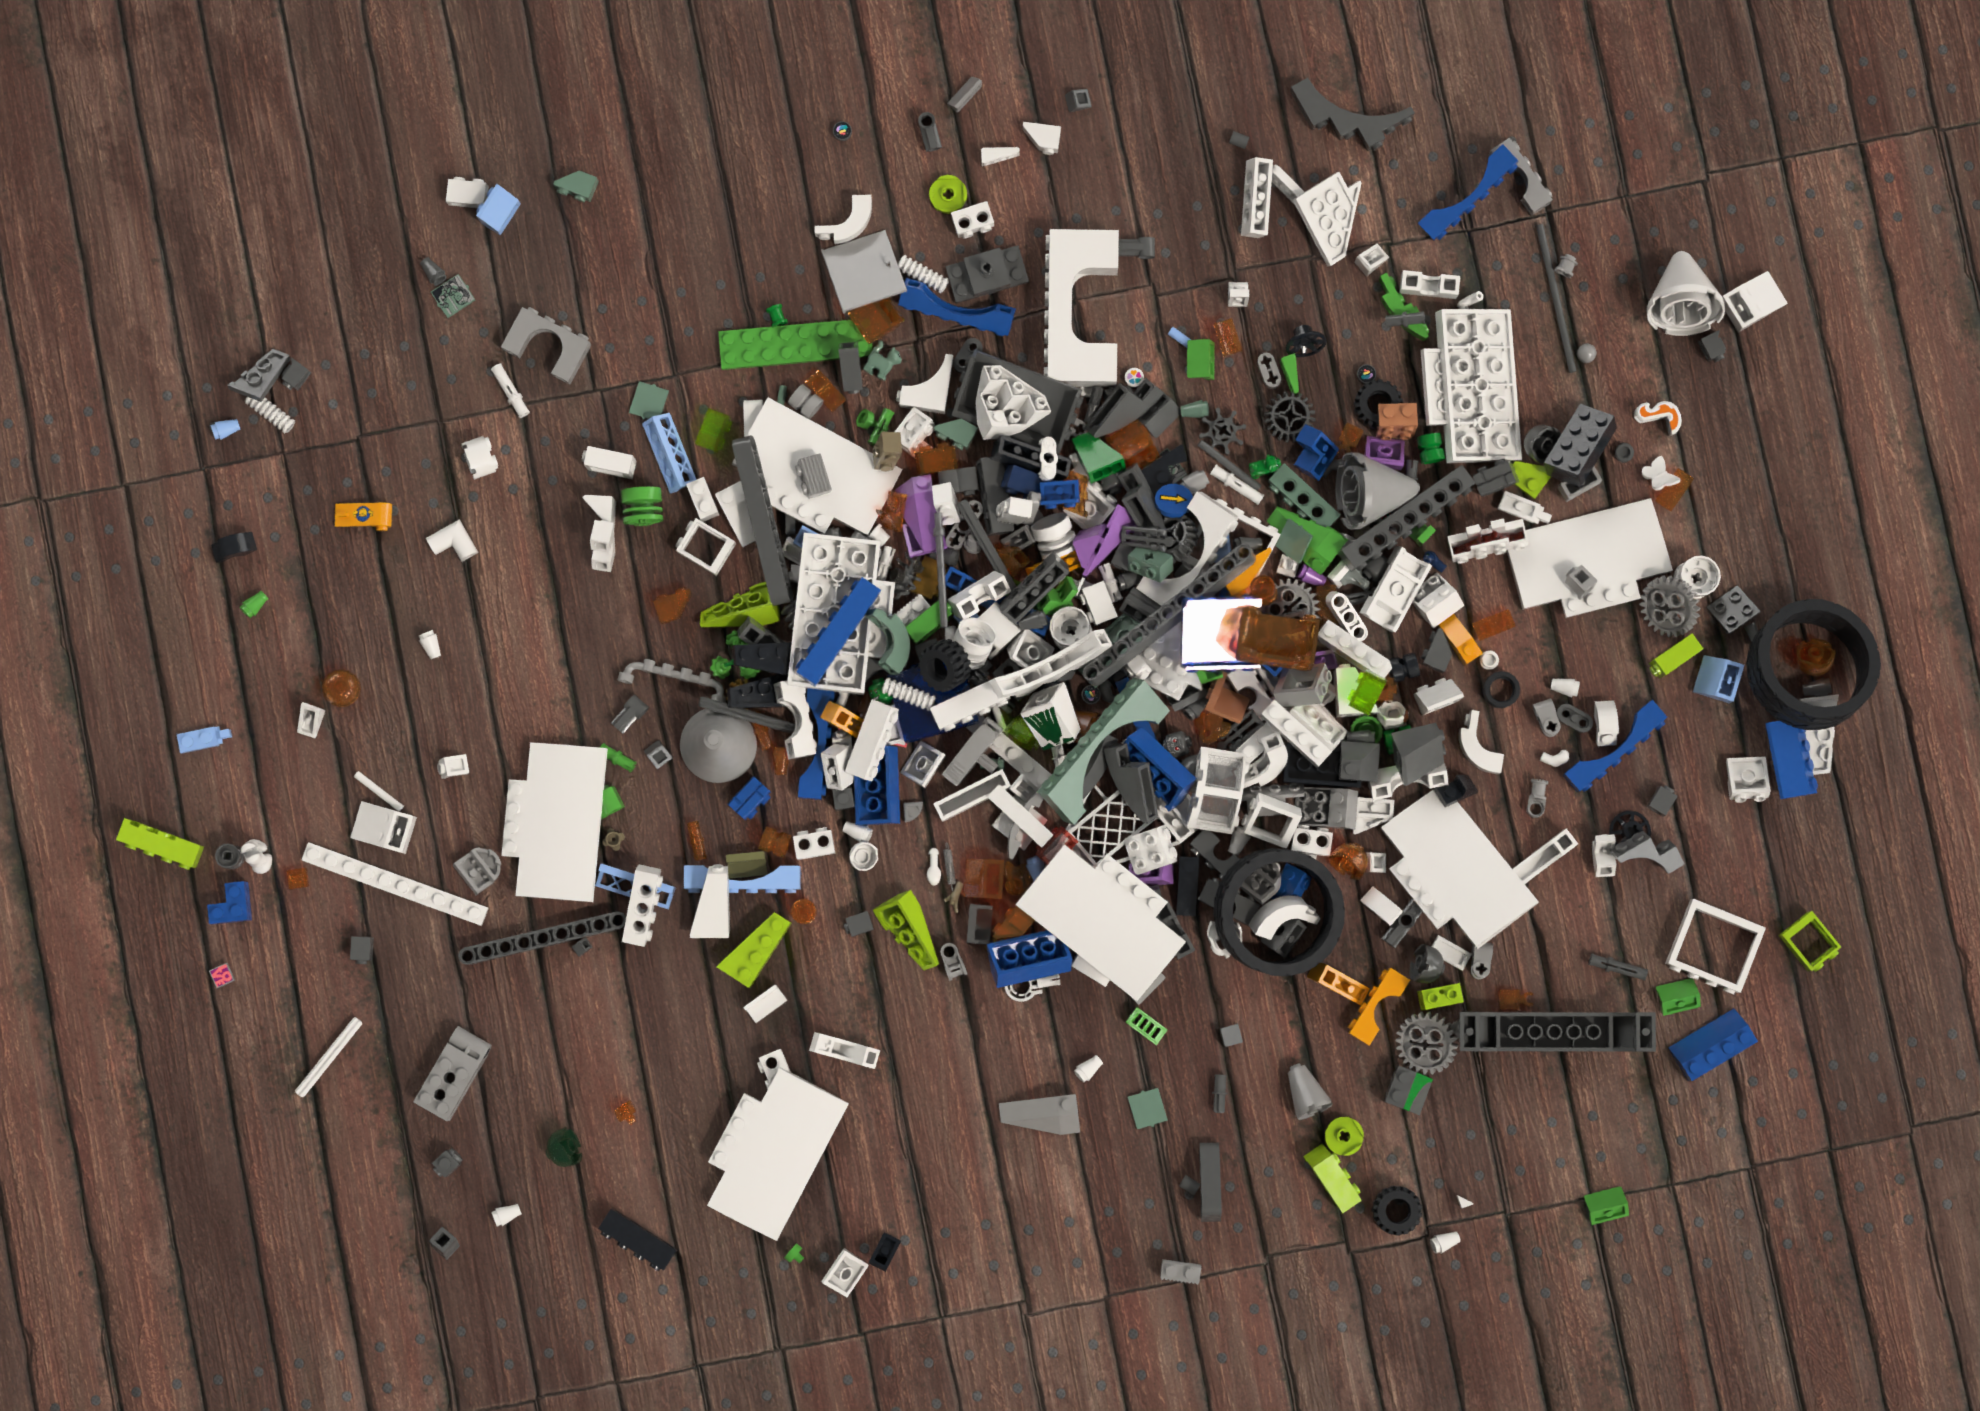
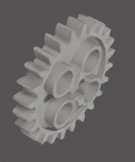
M1665 575L1660 578L1657 577L1653 582L1648 583V587L1643 589L1644 594L1640 596L1644 601L1639 603V605L1645 608L1641 613H1646L1647 615L1644 617V620H1650L1648 626H1655L1654 632L1660 629L1661 635L1667 632L1668 637H1671L1673 634L1677 637L1680 634L1684 635L1697 624L1695 619L1700 617V615L1696 612L1701 608L1696 606L1700 600L1694 599L1697 593L1690 592L1692 586L1685 587L1686 581L1679 583V577L1673 580L1672 575L1667 578Z
M1288 578L1285 584L1281 579L1279 586L1273 582L1274 589L1266 588L1269 592L1268 595L1262 594L1265 601H1259L1263 605V608L1258 609V611L1263 612L1259 619L1277 616L1271 612V607L1274 604L1280 606L1281 610L1278 615L1285 613L1287 610L1285 606H1291L1301 597V601L1292 608V611L1298 610L1299 605L1305 604L1308 608L1312 625L1316 626L1317 624L1313 620L1314 618H1320V616L1315 614V611H1319L1321 608L1315 607V605L1320 601L1313 599L1317 595L1316 593H1309L1312 587L1305 589V582L1298 585L1299 581L1296 579L1292 584L1291 579ZM1288 590L1294 593L1292 601H1287L1284 597ZM1311 627L1306 629L1307 631L1312 632ZM1305 630L1292 634H1283L1282 636L1284 637L1285 635H1287L1288 637L1292 638V635H1294L1295 639L1297 640L1299 639V633L1303 637L1306 636Z
M1430 1011L1426 1013V1016H1424L1423 1012H1420L1418 1017L1416 1014H1413L1411 1019L1407 1018L1405 1020L1406 1024L1402 1023L1400 1025L1402 1030H1399L1396 1034L1401 1037L1395 1040L1400 1045L1396 1049L1402 1050L1398 1056H1405L1403 1063L1409 1062V1069L1415 1066L1417 1073L1423 1069L1424 1075L1428 1070H1430L1431 1074H1434L1436 1070L1441 1072L1443 1067L1447 1068L1449 1063L1454 1061L1452 1056H1456L1457 1052L1453 1049L1459 1047L1454 1041L1458 1037L1452 1036L1456 1030L1449 1029L1451 1023L1445 1024V1017L1439 1020L1438 1013L1431 1017ZM1414 1029H1419L1422 1036H1417ZM1433 1031L1439 1032L1441 1038H1436L1433 1035ZM1415 1047L1421 1051V1055L1415 1054L1413 1049ZM1432 1050H1437L1440 1057H1435Z

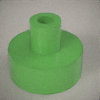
M863 409L856 420L857 426L865 430L870 426L873 427L875 422H877L874 419V413L867 409Z
M796 1243L784 1258L789 1263L795 1259L800 1264L804 1259L799 1253L802 1247Z

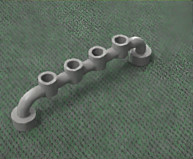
M644 659V663H630L626 666L624 672H619L617 679L622 683L632 684L634 676L631 675V672L638 669L668 678L672 677L685 682L714 687L717 692L712 694L711 699L723 703L727 701L726 697H724L723 686L720 682L710 679L711 674L700 672L699 676L693 675V670L688 668H681L680 672L673 670L674 666L666 663L659 667L655 666V661L650 659Z

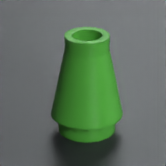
M259 591L242 602L239 608L248 618L255 617L268 600V597L262 591Z

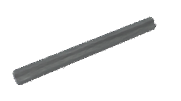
M966 499L959 502L957 506L994 571L1005 576L1012 592L1017 586L969 502Z
M700 697L698 706L789 734H792L795 729V724L743 708H728V704L710 698Z

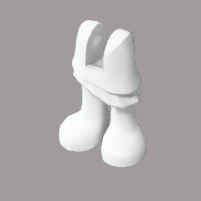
M252 839L241 847V853L244 855L245 861L252 866L254 872L264 874L270 870L272 855L269 853L263 854L267 850L265 843Z

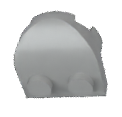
M477 847L456 861L453 866L473 893L478 895L498 878L501 861L498 855L491 849L487 850Z
M1267 864L1255 870L1245 879L1240 889L1261 905H1264L1278 892L1281 886V874L1277 864Z

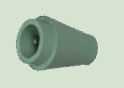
M1199 400L1181 406V416L1191 418L1209 416L1208 402Z

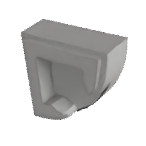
M923 802L904 803L905 823L919 816L922 811Z

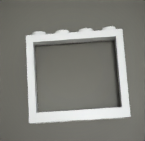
M1221 499L1215 500L1239 516V521L1272 537L1267 548L1270 547L1273 550L1281 535L1278 533L1277 528L1271 525L1266 527L1260 524L1262 521L1253 516L1249 518L1244 515V511L1236 507L1231 509ZM1201 524L1197 528L1199 531L1197 533L1198 537H1200L1203 531ZM1191 552L1187 554L1188 558L1182 557V563L1186 562L1191 568H1194L1199 560L1190 556ZM1265 563L1263 564V566L1261 567L1260 571L1258 572V574L1256 575V577H1255L1254 580L1252 581V583H1251V585L1249 586V588L1246 589V592H1247V593H1246L1245 595H1248V596H1249V594H1250V592H1251V590H1252V588H1253V586H1254L1256 580L1258 579V577H1259V575H1260V573H1261V571H1262V569H1263Z
M1690 899L1665 964L1669 965V969L1680 973L1681 970L1687 972V976L1692 979L1698 980L1702 978L1706 980L1705 984L1716 988L1717 985L1724 987L1723 991L1733 995L1735 992L1741 993L1766 928L1696 899ZM1695 910L1755 934L1736 984L1676 960Z

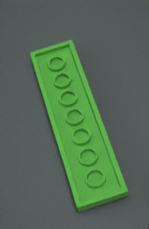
M870 318L785 325L773 328L762 327L718 331L722 370L840 360L839 343L858 342L860 358L868 357L873 350Z

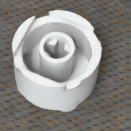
M481 436L461 443L462 449L466 448L464 449V456L471 474L475 473L473 474V479L496 472L498 463L495 455L491 456L490 454L492 447L488 437L484 438Z

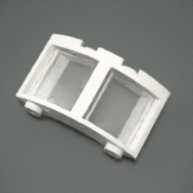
M1208 747L1200 748L1196 758L1195 777L1197 778L1196 792L1192 793L1187 810V827L1232 834L1234 827H1238V813L1243 794L1245 773L1247 774L1249 769V762H1246V754Z

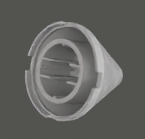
M1358 452L1346 453L1342 457V460H1345L1344 465H1339L1337 469L1335 486L1338 511L1343 510L1345 518H1341V520L1351 530L1367 526L1413 500L1420 492V485L1415 479Z
M703 709L692 716L686 723L681 734L680 751L684 763L694 775L708 782L723 783L739 778L750 768L757 752V739L749 721L709 709Z

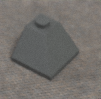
M1341 741L1339 780L1378 782L1380 744Z

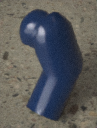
M1425 552L1423 561L1431 564L1442 573L1447 565L1437 557L1435 552Z

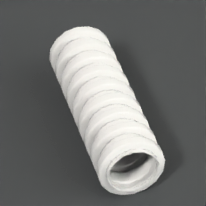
M906 255L902 256L898 263L902 273H908L907 276H913V279L917 278L918 281L928 284L929 288L933 287V290H939V293L945 290L949 282L947 277L939 276L938 272L934 273L932 269L928 270L927 266L923 267V264H917L916 260L913 262L912 258L908 259Z
M246 397L245 403L247 405L250 404V407L255 408L256 412L259 411L261 416L264 415V418L268 419L270 423L273 422V425L278 426L279 430L282 429L284 434L288 433L294 426L295 420L290 419L289 415L286 416V413L281 412V409L276 408V405H271L272 402L267 401V398L260 402Z
M889 677L885 680L882 687L883 694L888 693V696L893 695V698L898 697L899 700L903 699L906 703L909 701L911 705L916 704V707L921 706V709L926 708L927 711H930V708L934 706L935 695L930 696V693L925 694L923 690L920 692L919 689H913L912 686L907 687V684L902 685V682L897 683L896 680L892 681Z

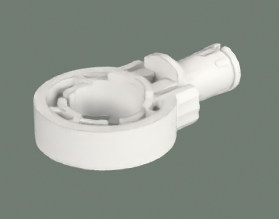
M1057 974L1029 981L1030 987L1028 992L1019 994V996H1025V998H1017L1011 993L1012 991L1017 995L1013 985H1010V989L1009 986H1005V991L1015 1001H1027L1036 994L1043 993L1042 990L1032 991V989L1060 985V980L1052 981V979L1060 978V976Z

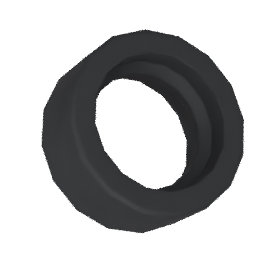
M1500 671L1493 673L1483 684L1484 699L1495 708L1509 707L1516 702L1520 695L1518 680L1509 672ZM1497 679H1506L1512 685V695L1506 701H1498L1491 695V684Z

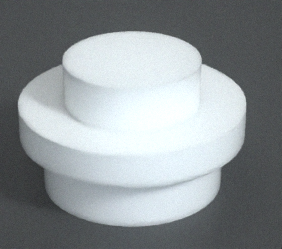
M1485 651L1480 656L1479 662L1484 669L1492 670L1498 665L1499 657L1493 651Z

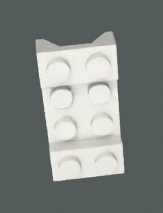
M1395 546L1387 561L1389 566L1372 597L1368 596L1360 611L1362 615L1391 632H1396L1432 567L1429 563L1409 554L1405 548Z

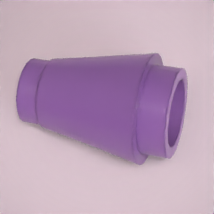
M1306 564L1300 567L1297 574L1300 581L1323 587L1327 579L1323 574H1318Z

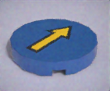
M1167 484L1157 491L1155 507L1166 517L1179 518L1190 511L1187 507L1193 496L1190 490L1183 485Z

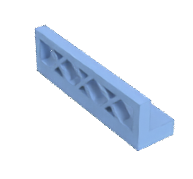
M670 413L653 416L642 423L669 492H677L681 488L687 487V483L697 480ZM660 420H666V423L668 425L667 429L662 426ZM668 437L674 440V446L669 444ZM676 454L681 457V464L676 461ZM682 472L688 475L690 481H684Z
M600 864L598 870L600 872L595 886L630 897L632 889L627 892L622 891L618 883L628 880L633 885L635 874ZM604 873L612 875L615 882L609 886L601 884ZM662 883L661 888L658 887L657 894L663 891L669 893L666 904L658 902L657 906L669 909L676 887Z

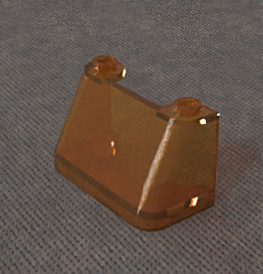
M1247 606V608L1242 609L1235 660L1311 671L1315 662L1320 619L1310 614H1305L1300 619L1262 614L1258 607Z

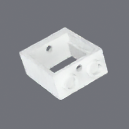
M588 446L587 451L584 450L582 455V462H584V466L589 471L633 479L636 459L633 455Z
M695 518L694 522L690 521L685 529L687 533L684 538L680 537L676 543V551L678 554L717 576L734 549L736 542ZM699 527L725 542L711 566L685 551Z
M1258 792L1256 798H1252L1248 815L1245 814L1242 819L1241 825H1243L1244 833L1287 848L1302 818L1301 808ZM1261 807L1288 816L1280 835L1253 826Z

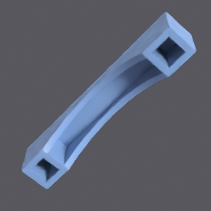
M684 865V889H688V893H700V889H703L708 868L703 865ZM779 866L770 874L754 880L737 881L729 879V893H738L739 890H746V893H758V890H765V893H777V890H785V893H796V890H801V866Z

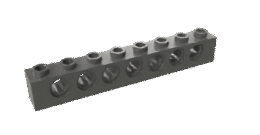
M1463 465L1459 466L1347 545L1338 555L1351 572L1355 569L1360 571L1368 565L1366 561L1371 558L1373 561L1383 554L1381 552L1387 547L1390 550L1398 544L1396 540L1400 537L1403 539L1407 538L1413 533L1411 531L1416 526L1418 529L1428 523L1427 518L1430 516L1435 518L1442 513L1441 508L1446 505L1448 507L1452 506L1458 501L1456 499L1462 494L1465 497L1473 491L1471 487L1475 484V481ZM1449 484L1454 485L1457 489V492L1451 491L1449 488ZM1434 495H1439L1442 502L1435 501ZM1419 506H1424L1427 509V513H1422L1419 510ZM1404 516L1410 517L1412 524L1406 523ZM1389 527H1394L1397 530V534H1391ZM1374 537L1380 538L1382 545H1377L1374 542ZM1359 548H1364L1367 555L1362 556L1359 553Z

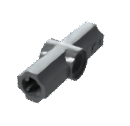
M1413 899L1409 901L1402 914L1382 937L1393 948H1396L1423 913ZM1403 915H1407L1411 919L1408 926L1401 923Z

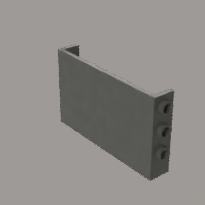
M975 349L972 356L968 355L965 366L968 367L966 372H962L959 382H962L961 388L957 387L954 398L957 400L952 416L977 425L976 396L982 367L1000 365L1045 395L1051 410L1050 414L1024 431L1007 437L1041 448V445H1038L1042 438L1052 437L1056 442V454L1059 455L1065 440L1068 441L1072 432L1069 429L1070 424L1074 425L1078 415L1075 413L1076 408L1080 409L1083 397H1080L1082 389Z

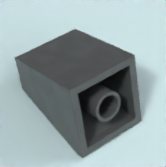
M1437 723L1391 733L1394 762L1404 786L1413 783L1444 764L1443 755H1446V749L1442 741L1445 740L1443 730H1439Z

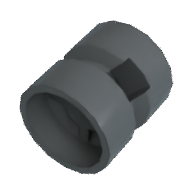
M223 844L218 847L215 853L217 864L226 869H238L245 861L241 848L233 844Z

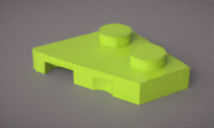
M1515 461L1513 466L1519 483L1514 484V486L1534 500L1551 477L1546 474L1545 466Z

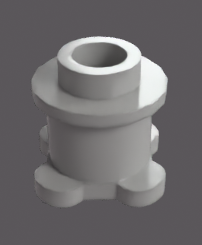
M1565 254V256H1560L1561 261L1554 269V272L1571 279L1573 277L1572 271L1578 263L1575 261L1576 258L1574 256Z
M970 530L971 534L964 541L963 545L967 552L977 554L981 551V546Z

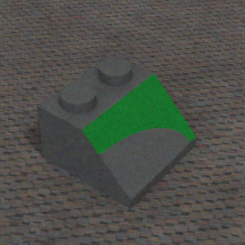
M1396 1065L1383 1102L1420 1115L1433 1079Z

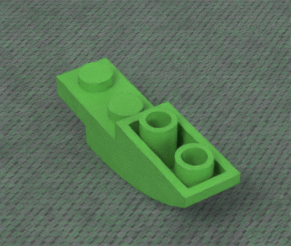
M1385 273L1379 277L1378 280L1386 293L1380 300L1390 315L1402 314L1403 312H1419L1416 306L1413 307L1412 303L1404 306L1405 300L1401 293H1397L1395 289L1396 282L1392 276L1389 277ZM1426 324L1408 325V327L1401 326L1408 333L1422 341L1427 340L1429 337V329Z

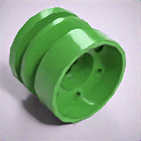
M633 487L621 491L622 504L631 505V508L622 511L624 515H631L623 518L624 524L649 526L663 521V515L657 514L661 513L663 508L654 506V504L662 501L660 487Z

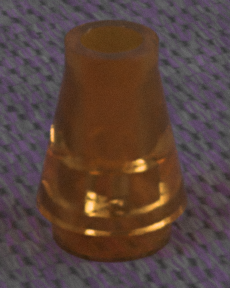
M774 747L772 756L775 775H787L789 760L786 747Z

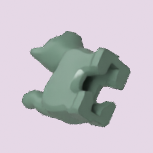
M879 340L877 346L869 354L863 370L873 375V369L879 370L877 378L885 381L886 375L894 365L902 362L900 352L895 347L888 352L887 358L879 354L884 345L883 341Z

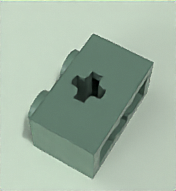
M1136 547L1128 554V570L1160 583L1173 571V555L1159 550L1152 551L1151 549Z

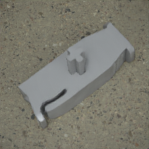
M986 717L942 775L958 786L977 763L992 774L999 765L984 753L1002 732L1003 728L990 717Z

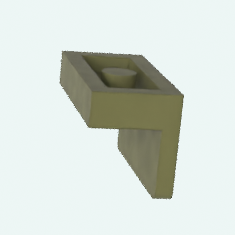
M765 851L726 855L729 878L767 875Z

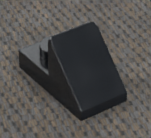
M1456 775L1453 782L1437 788L1435 792L1444 807H1447L1477 794L1478 790L1469 776Z
M884 1232L869 1260V1264L886 1272L901 1240Z

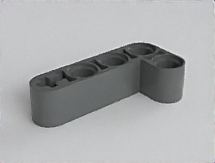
M1219 1142L1199 1143L1201 1222H1221Z

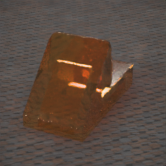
M888 491L886 510L876 509V513L886 529L902 532L907 494Z

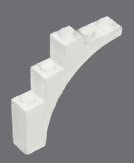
M1104 629L1095 630L1060 652L1017 672L994 678L990 681V684L998 699L1014 695L1016 697L1026 696L1043 684L1055 682L1070 670L1084 667L1113 645Z

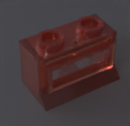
M1055 826L1050 831L1053 836L1042 848L1039 845L1035 848L1037 850L1035 854L1046 865L1063 844L1072 849L1079 842L1063 826L1059 828Z

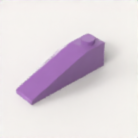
M931 474L911 477L895 490L897 508L914 534V538L923 553L936 552V539L933 537V528H935L934 513L937 512L933 503Z
M1118 504L1106 526L1105 533L1101 536L1082 577L1087 578L1122 542V526L1138 527L1128 510ZM1126 530V534L1135 533V531Z

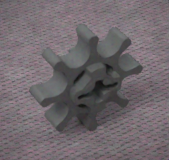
M1216 408L1217 419L1215 421H1209L1206 417L1202 418V423L1209 426V431L1207 433H1200L1199 439L1210 438L1212 440L1211 447L1222 446L1225 449V455L1228 456L1230 453L1228 449L1229 443L1235 442L1239 446L1243 445V441L1236 438V432L1245 430L1246 425L1236 426L1233 424L1232 419L1236 416V411H1233L1229 418H1223L1220 415V408ZM1225 428L1226 434L1219 435V430Z

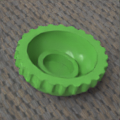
M1369 715L1356 718L1350 728L1351 732L1368 729L1375 731V743L1380 741L1383 734L1380 721L1376 717L1374 718Z

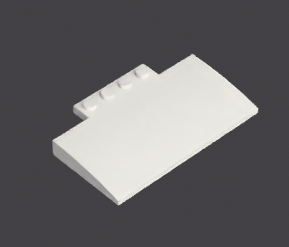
M1441 309L1435 312L1438 349L1421 350L1426 426L1444 425L1446 463L1496 462L1501 459H1505V461L1522 460L1511 309Z
M769 397L747 436L752 435L755 439L771 506L824 535L834 519L867 537L903 470L897 466L887 472L874 470L873 453ZM821 453L832 490L830 493L808 499L807 494H803L801 488L803 480L801 476L798 477L795 466L798 465L799 459ZM734 458L732 465L737 467L736 460Z
M1651 498L1526 530L1528 545L1524 549L1517 551L1514 549L1506 550L1522 610L1561 600L1565 618L1641 599L1636 581L1673 571ZM1521 531L1506 535V538H1509V542L1524 539V534ZM1580 565H1583L1598 581L1593 590L1579 600L1577 598L1578 595L1565 581L1567 579L1566 574L1572 568L1577 569Z
M804 533L787 685L864 695L868 657L881 658L886 650V637L883 631L865 616L816 687L796 675L798 669L795 667L801 658L805 660L809 653L806 651L812 642L817 643L819 640L817 635L823 627H828L830 624L828 619L834 611L838 612L842 607L839 603L845 595L849 596L852 590L850 587L856 579L860 581L863 577L881 589V593L869 610L879 608L886 612L887 616L892 615L895 582L876 580L880 541Z
M530 742L527 781L509 779L501 855L505 857H519L516 896L593 902L607 748Z
M1436 787L1381 827L1382 832L1403 857L1390 867L1389 870L1437 930L1453 919L1475 948L1479 949L1539 902L1461 805L1456 802L1444 807L1435 792L1439 788Z
M1063 844L1016 903L1020 909L1136 1001L1139 1000L1186 942L1156 918L1168 902L1107 853L1094 868Z
M781 1067L778 1069L762 1102L744 1093L708 1161L725 1172L707 1206L777 1241L849 1103Z

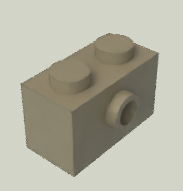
M881 432L872 449L874 470L887 472L894 469L902 454L900 432Z

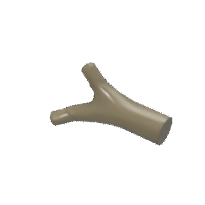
M958 881L952 894L944 899L945 902L950 901V904L954 906L955 913L959 912L958 900L964 886L963 883Z

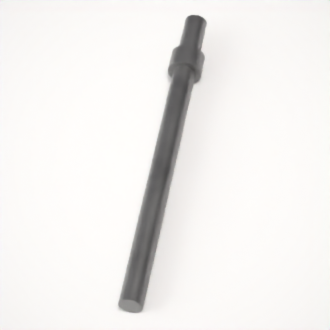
M934 513L935 528H933V537L936 539L940 628H947L948 617L943 544L945 528L942 526V513Z

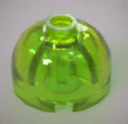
M1021 715L1014 717L1005 729L1007 737L1010 734L1013 737L1012 741L1024 749L1031 750L1033 747L1035 750L1038 749L1040 744Z

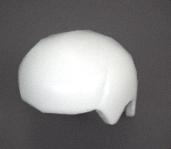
M869 842L855 844L849 853L851 865L859 871H867L873 868L878 861L877 848Z

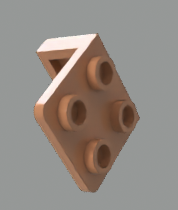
M1417 403L1378 404L1379 425L1376 438H1381V440H1391L1392 438L1408 440L1414 437L1418 426Z
M1222 671L1223 677L1211 682L1210 687L1212 688H1209L1205 697L1208 699L1205 710L1230 721L1241 723L1249 703V698L1224 688L1223 684L1228 673Z

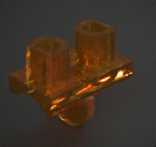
M1230 318L1214 323L1223 356L1241 352L1242 348L1233 319Z

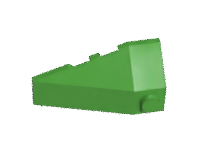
M1277 506L1267 522L1277 528L1279 534L1282 533L1287 519L1293 520L1299 526L1302 525L1303 529L1313 536L1302 560L1310 568L1322 575L1348 539L1329 526L1323 527L1316 524V521L1311 519L1309 521L1300 518L1298 514Z

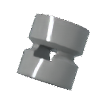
M802 384L792 394L788 404L795 410L800 409V413L810 420L820 409L824 400L816 394L811 395V390Z

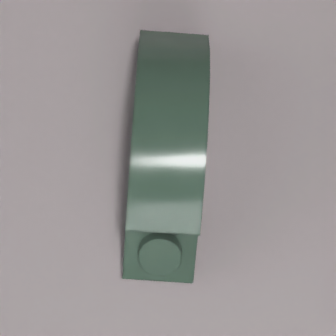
M879 608L868 610L865 617L878 626L886 637V650L877 664L890 675L900 674L910 652V639L907 629L896 614L887 616L886 612Z

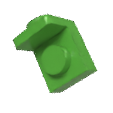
M1424 525L1419 529L1416 526L1411 530L1413 533L1409 536L1421 547L1436 530L1431 525L1429 527Z

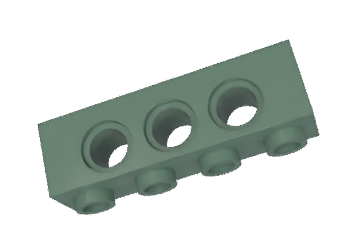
M1285 463L1267 482L1270 484L1268 486L1269 489L1275 494L1279 493L1284 497L1282 500L1289 507L1294 506L1298 510L1296 513L1303 519H1311L1316 521L1318 525L1331 527L1340 517V514ZM1291 483L1294 490L1288 492L1284 489L1283 485ZM1303 495L1308 499V503L1302 505L1298 502L1297 498ZM1314 508L1320 509L1322 516L1314 517L1312 510Z

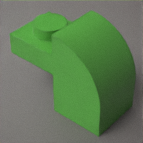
M1066 576L1056 589L1053 588L1036 604L1038 610H1044L1046 615H1053L1061 608L1073 607L1071 600L1078 592L1073 578Z

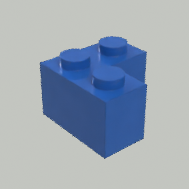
M1305 424L1295 439L1304 450L1294 465L1303 474L1319 481L1339 451V448L1322 431Z
M248 882L225 883L226 903L207 905L209 924L216 925L252 920Z

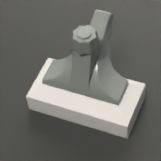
M1343 560L1327 576L1338 589L1342 585L1345 586L1347 584H1355L1364 591H1368L1370 588V582L1363 578L1362 569L1360 571L1355 569L1351 572Z

